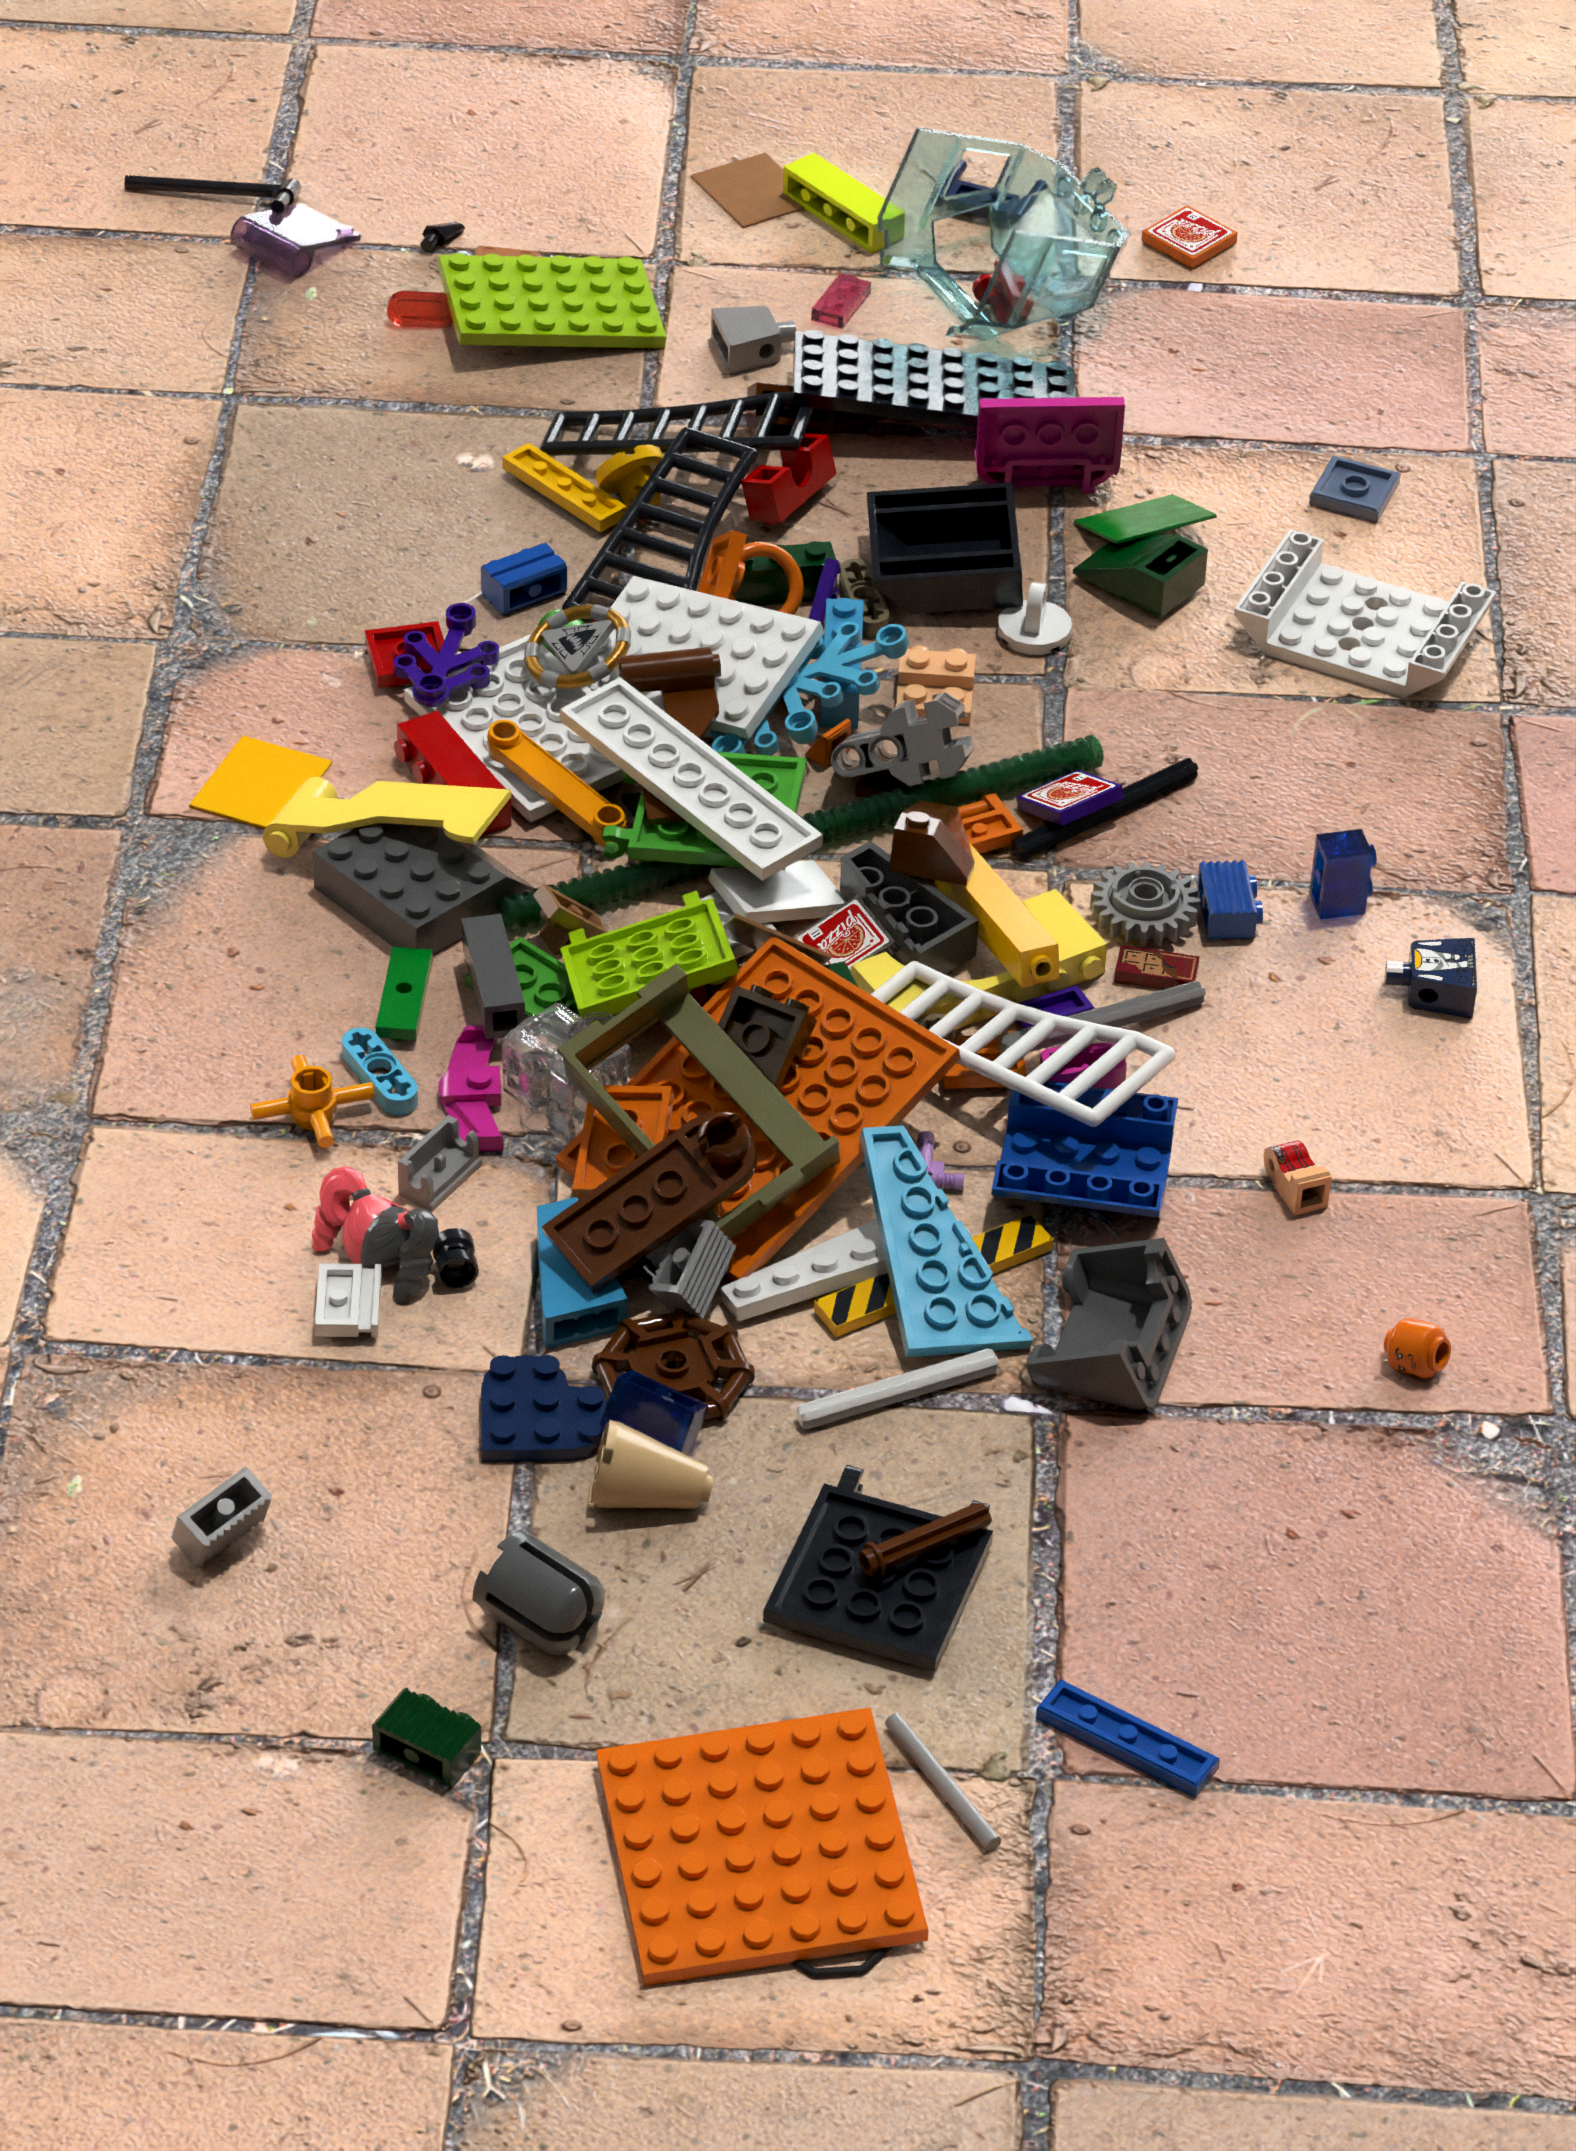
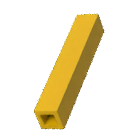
M969 843L975 864L967 886L935 880L936 888L979 920L978 937L1022 988L1059 980L1058 943Z

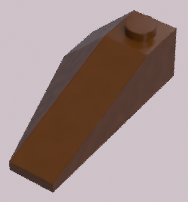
M919 800L904 810L894 828L889 871L967 886L974 870L975 862L958 807Z

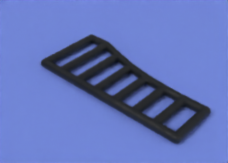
M773 392L672 407L558 412L555 414L539 449L549 456L614 455L624 451L626 454L635 453L633 448H636V446L654 445L659 447L662 453H666L674 439H663L671 421L691 419L688 427L701 431L707 417L727 414L718 437L755 448L757 451L797 450L802 443L815 408L800 406L789 436L769 435L780 407L796 406L792 405V392ZM765 408L753 437H734L745 411ZM655 422L648 439L628 440L635 423ZM619 424L612 440H594L600 425ZM565 426H584L577 441H559ZM689 443L683 453L717 451Z
M689 427L682 428L564 602L562 610L581 605L589 592L616 600L624 590V587L598 579L606 567L640 578L697 591L703 561L713 534L726 508L738 490L741 481L746 477L758 459V451L755 448ZM691 443L739 458V461L731 471L684 456L682 453L688 444ZM674 467L724 483L716 496L666 480V477ZM656 492L710 510L704 521H700L650 505L649 503ZM639 517H643L698 536L693 548L632 528ZM623 542L630 543L688 562L686 576L678 575L615 553ZM591 618V619H581L582 621H585V622H588V623L598 622V621H599V620H595V619H592V618Z

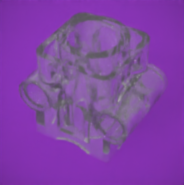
M555 1003L539 1014L526 1018L505 1036L502 1044L503 1090L520 1103V1126L524 1132L537 1136L546 1135L551 1132L567 1145L580 1133L584 1125L588 1100L566 1077L563 1057L558 1053L557 1048L596 1020L601 1025L605 1024L613 1018L612 1015L604 1012H593L581 1018L562 1003ZM625 1044L590 1069L589 1072L601 1085L625 1086L628 1083L627 1071L631 1064V1047Z

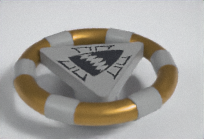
M597 604L570 607L546 618L533 631L525 645L524 662L531 676L542 685L557 689H572L590 685L608 676L618 667V657L626 656L630 648L631 630L624 617L612 608ZM592 618L599 620L598 622L563 627L569 622L580 619ZM615 628V648L604 661L599 663L596 653ZM543 641L571 675L548 671L540 665V646Z

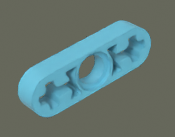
M354 1028L347 1031L342 1037V1057L362 1084L372 1082L375 1093L374 1099L385 1112L395 1116L412 1113L418 1106V1086L414 1079L374 1031L367 1028ZM376 1068H386L390 1071L384 1075L370 1073L371 1070ZM395 1087L396 1093L392 1094V1088Z

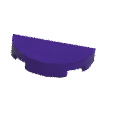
M830 558L825 559L808 618L820 621L823 630L825 629L826 598L837 599L839 589L834 587L838 574H841L839 561Z

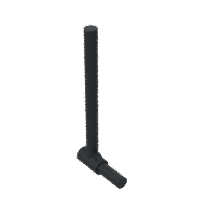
M126 175L124 181L125 189L275 198L271 204V209L275 213L283 212L286 206L291 205L301 192V184L294 178L287 179L280 185Z

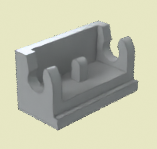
M450 1115L446 1116L398 1161L399 1195L433 1212L482 1166V1159L479 1158V1140L475 1131L472 1130L467 1134V1142H465L459 1136L458 1120Z

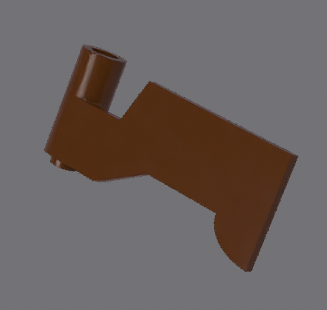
M711 647L618 657L619 677L640 693L660 691L664 711L700 740H703L719 715V703L715 689V677H721L719 654H712ZM641 785L648 825L686 821Z

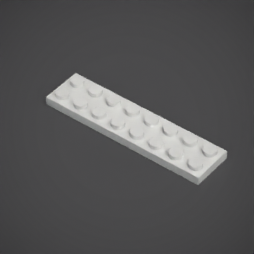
M621 677L560 709V721L760 880H765L823 846V834Z

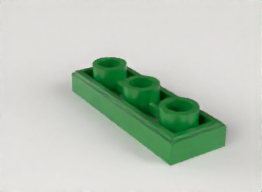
M392 947L375 1027L379 1038H389L394 1041L417 1039L433 961L432 950Z

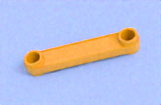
M503 719L495 721L490 725L487 733V750L493 760L506 766L590 834L596 844L605 847L606 842L615 843L602 840L605 826L614 825L626 829V817L621 807L611 804L519 730V726L515 722Z

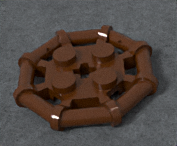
M675 1307V1311L637 1320L625 1318L618 1323V1330L602 1352L594 1355L592 1359V1370L599 1375L609 1398L608 1403L614 1413H627L661 1426L662 1431L671 1432L672 1427L712 1418L719 1421L725 1419L730 1415V1407L742 1390L755 1379V1368L752 1364L748 1363L737 1339L738 1331L729 1324L721 1326L686 1313L684 1309ZM688 1332L698 1335V1340L688 1337ZM628 1344H634L638 1347L635 1352L632 1349L630 1353H623ZM715 1351H724L727 1359L719 1360ZM674 1363L676 1367L681 1368L669 1369L667 1368V1364ZM616 1372H628L631 1380L622 1385ZM718 1378L727 1379V1383L719 1393L714 1388V1383ZM643 1395L646 1397L647 1402L637 1398ZM697 1399L702 1401L699 1404L675 1409V1404Z

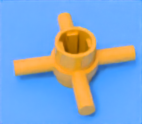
M295 1055L291 1059L294 1073L291 1077V1089L287 1094L288 1097L250 1104L252 1120L291 1113L293 1121L297 1126L302 1129L314 1130L318 1145L321 1148H329L334 1144L329 1124L333 1120V1114L337 1109V1105L375 1098L373 1084L369 1082L334 1089L332 1087V1076L327 1070L318 1066H309L304 1055Z

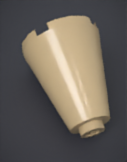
M609 1420L605 1426L596 1458L597 1466L595 1476H592L588 1505L597 1508L697 1509L700 1501H709L714 1476L707 1474L708 1465L619 1421Z

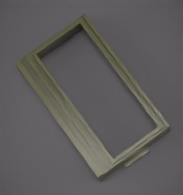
M674 964L639 989L637 996L640 999L608 1022L601 1025L596 1020L557 1048L558 1053L563 1057L566 1077L634 1153L640 1157L654 1147V1143L601 1086L589 1070L660 1020L790 1163L791 1167L721 1218L713 1209L699 1218L715 1222V1225L720 1227L719 1230L724 1232L723 1235L728 1236V1240H731L830 1166L833 1168L840 1163L839 1140L833 1135L824 1141L689 994L687 974L677 964Z

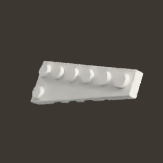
M877 1219L756 1271L748 1277L740 1278L720 1287L722 1302L739 1322L888 1273Z

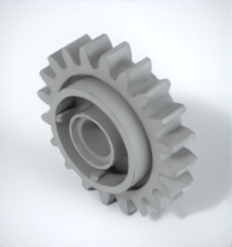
M1148 861L1144 862L1143 867H1136L1134 863L1128 862V869L1125 871L1118 866H1113V875L1103 872L1101 874V881L1094 882L1090 898L1092 919L1099 920L1098 928L1100 930L1110 928L1111 938L1117 937L1120 934L1125 936L1124 943L1126 944L1134 939L1139 940L1140 945L1145 947L1147 941L1153 940L1156 945L1161 946L1163 937L1176 942L1177 933L1188 935L1189 926H1196L1200 907V899L1197 898L1198 889L1190 887V878L1179 880V870H1174L1170 873L1165 872L1164 864L1153 868Z

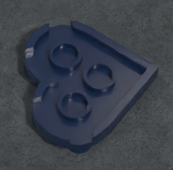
M501 1355L493 1358L490 1362V1369L484 1375L481 1386L482 1462L574 1461L591 1457V1450L600 1446L607 1422L609 1420L613 1421L610 1404L604 1399V1392L601 1388L592 1385L585 1387L569 1386L565 1373L560 1369L559 1360L551 1355L539 1357L528 1355L509 1357Z

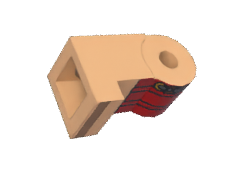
M1296 1140L1265 1149L1264 1166L1267 1175L1294 1216L1328 1208L1332 1175L1325 1166L1317 1167L1301 1141ZM1302 1192H1309L1313 1198L1301 1201Z

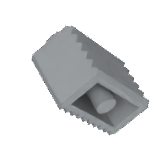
M697 1219L673 1236V1240L668 1242L670 1247L665 1249L667 1254L662 1256L663 1261L659 1263L660 1268L655 1271L656 1276L652 1278L653 1283L648 1286L651 1292L670 1312L675 1311V1307L684 1309L686 1313L704 1318L706 1312L712 1306V1298L722 1277L729 1269V1262L736 1246L732 1244V1241L728 1240V1236L723 1235L724 1232L719 1230L720 1227L716 1226L715 1222L711 1220Z
M244 1467L176 1517V1524H174V1531H172L171 1535L172 1540L196 1567L203 1568L204 1562H210L211 1557H217L218 1552H223L225 1547H230L231 1542H237L238 1537H244L245 1532H250L252 1526L257 1527L259 1521L264 1522L272 1494L249 1468Z

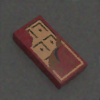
M1121 945L1114 981L1163 989L1193 982L1197 978L1200 956Z

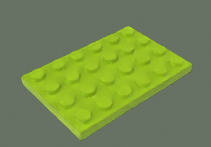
M462 253L439 255L437 267L459 345L665 348L667 336L641 259H634L632 257L600 258L597 256L574 258L563 255L534 257L527 254L520 256H499L497 254L481 256L465 255Z

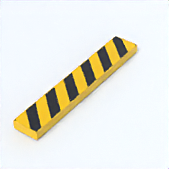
M1032 1214L972 1237L993 1274L1053 1250L1054 1241ZM888 1273L869 1278L814 1300V1312L835 1337L896 1314Z

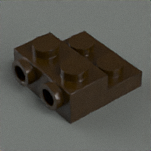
M735 985L718 1025L779 1091L794 1056L801 1059L817 1020L808 1014L810 1007L799 1001L787 998L784 1004L773 1000L774 993L757 985H752L750 990Z

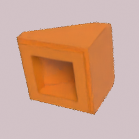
M845 719L823 734L806 752L805 756L824 768L829 766L833 750L847 737L851 736V720ZM846 748V753H848L850 748Z

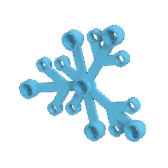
M846 622L840 625L837 629V635L827 648L821 636L754 731L756 734L754 743L758 754L772 756L780 748L776 734L770 730L767 716L782 696L789 712L785 719V726L789 737L798 744L812 742L818 732L815 715L812 711L803 708L798 691L820 697L821 703L825 707H836L842 703L844 696L838 683H825L813 680L812 678L824 676L854 684L862 695H871L877 692L880 688V683L875 671H862L848 666L881 655H885L890 659L902 657L907 652L909 646L905 628L899 624L886 625L877 632V642L844 653L843 651L846 647L856 646L862 640L857 623ZM819 658L817 662L807 665L811 659ZM710 729L714 741L712 744L713 750L716 752L745 754L744 747L751 737L746 739L736 734H727Z

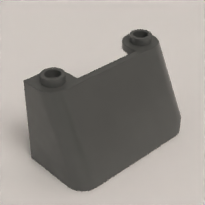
M1165 1238L1072 1249L1066 1268L1062 1271L1061 1280L1064 1290L1070 1294L1074 1304L1055 1352L1047 1343L1035 1345L1026 1364L1030 1378L1042 1388L1132 1410L1154 1408L1158 1403L1192 1309L1189 1287Z

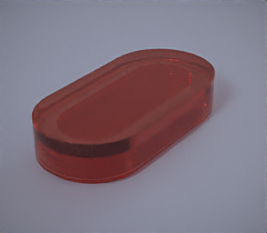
M398 291L388 300L387 316L393 324L399 327L447 328L453 324L445 293Z

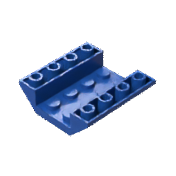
M1046 1081L1042 1085L1059 1093L1068 1084ZM1091 1087L1075 1101L1093 1109L1114 1089ZM1011 1090L1007 1130L1001 1160H997L991 1195L1001 1198L1161 1219L1178 1098L1135 1093L1100 1125L1090 1127L1017 1091Z

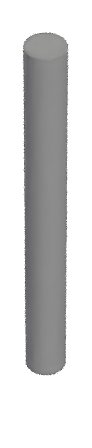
M899 1713L890 1715L885 1721V1726L986 1851L995 1850L1002 1841L999 1835Z

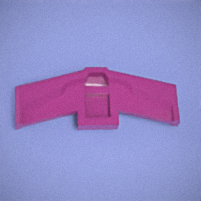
M473 1025L466 1026L456 1040L447 1071L438 1082L439 1103L444 1107L447 1116L450 1115L458 1120L459 1136L465 1142H467V1134L473 1130L479 1140V1152L504 1151L502 1134L499 1132L488 1107L501 1106L500 1066H488L494 1046L497 1043V1038L486 1039L483 1026Z

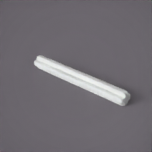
M985 1349L806 1402L797 1407V1419L801 1427L808 1430L995 1374L998 1371V1358L992 1349Z

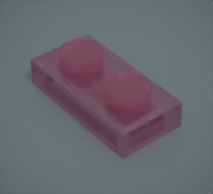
M839 274L812 307L811 320L843 329L871 294V282L858 279L853 275Z

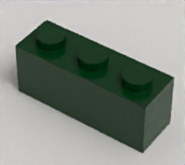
M831 541L777 545L787 551L800 568L804 583L801 602L814 601L825 559L836 560ZM753 557L744 561L745 571L737 592L734 594L736 601L755 606L784 604L789 593V583L783 568L777 562L767 557Z

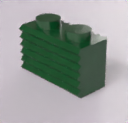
M407 1687L401 1690L372 1724L374 1750L449 1787H454L455 1782L459 1781L460 1776L464 1775L466 1769H469L471 1763H474L476 1757H479L482 1751L481 1725L470 1715L463 1712L456 1714L454 1710L449 1711L446 1706L441 1707L429 1695L423 1693L417 1695L415 1691L410 1692Z

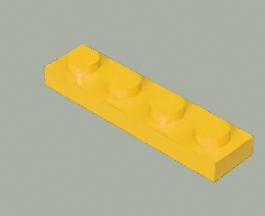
M527 443L502 457V468L599 532L617 524L627 510L625 504L531 443Z

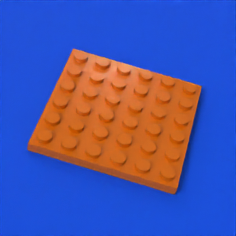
M871 1707L596 1749L600 1780L644 1986L787 1964L795 1960L805 1961L928 1941V1926Z

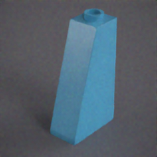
M577 1197L537 1206L538 1264L542 1335L545 1349L616 1332L618 1330V1323L627 1318V1297L617 1277L593 1294L543 1233L541 1226L577 1202Z

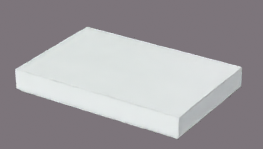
M814 860L796 861L787 866L785 870H780L763 881L745 867L712 868L708 879L734 913L757 923L829 917L849 904Z

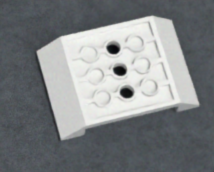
M1290 529L1234 608V616L1265 655L1405 698L1445 678L1495 600L1497 592L1483 588L1478 584L1462 581L1448 602L1442 598L1418 593L1406 587L1385 583L1370 576H1362L1337 566L1321 563L1324 539Z

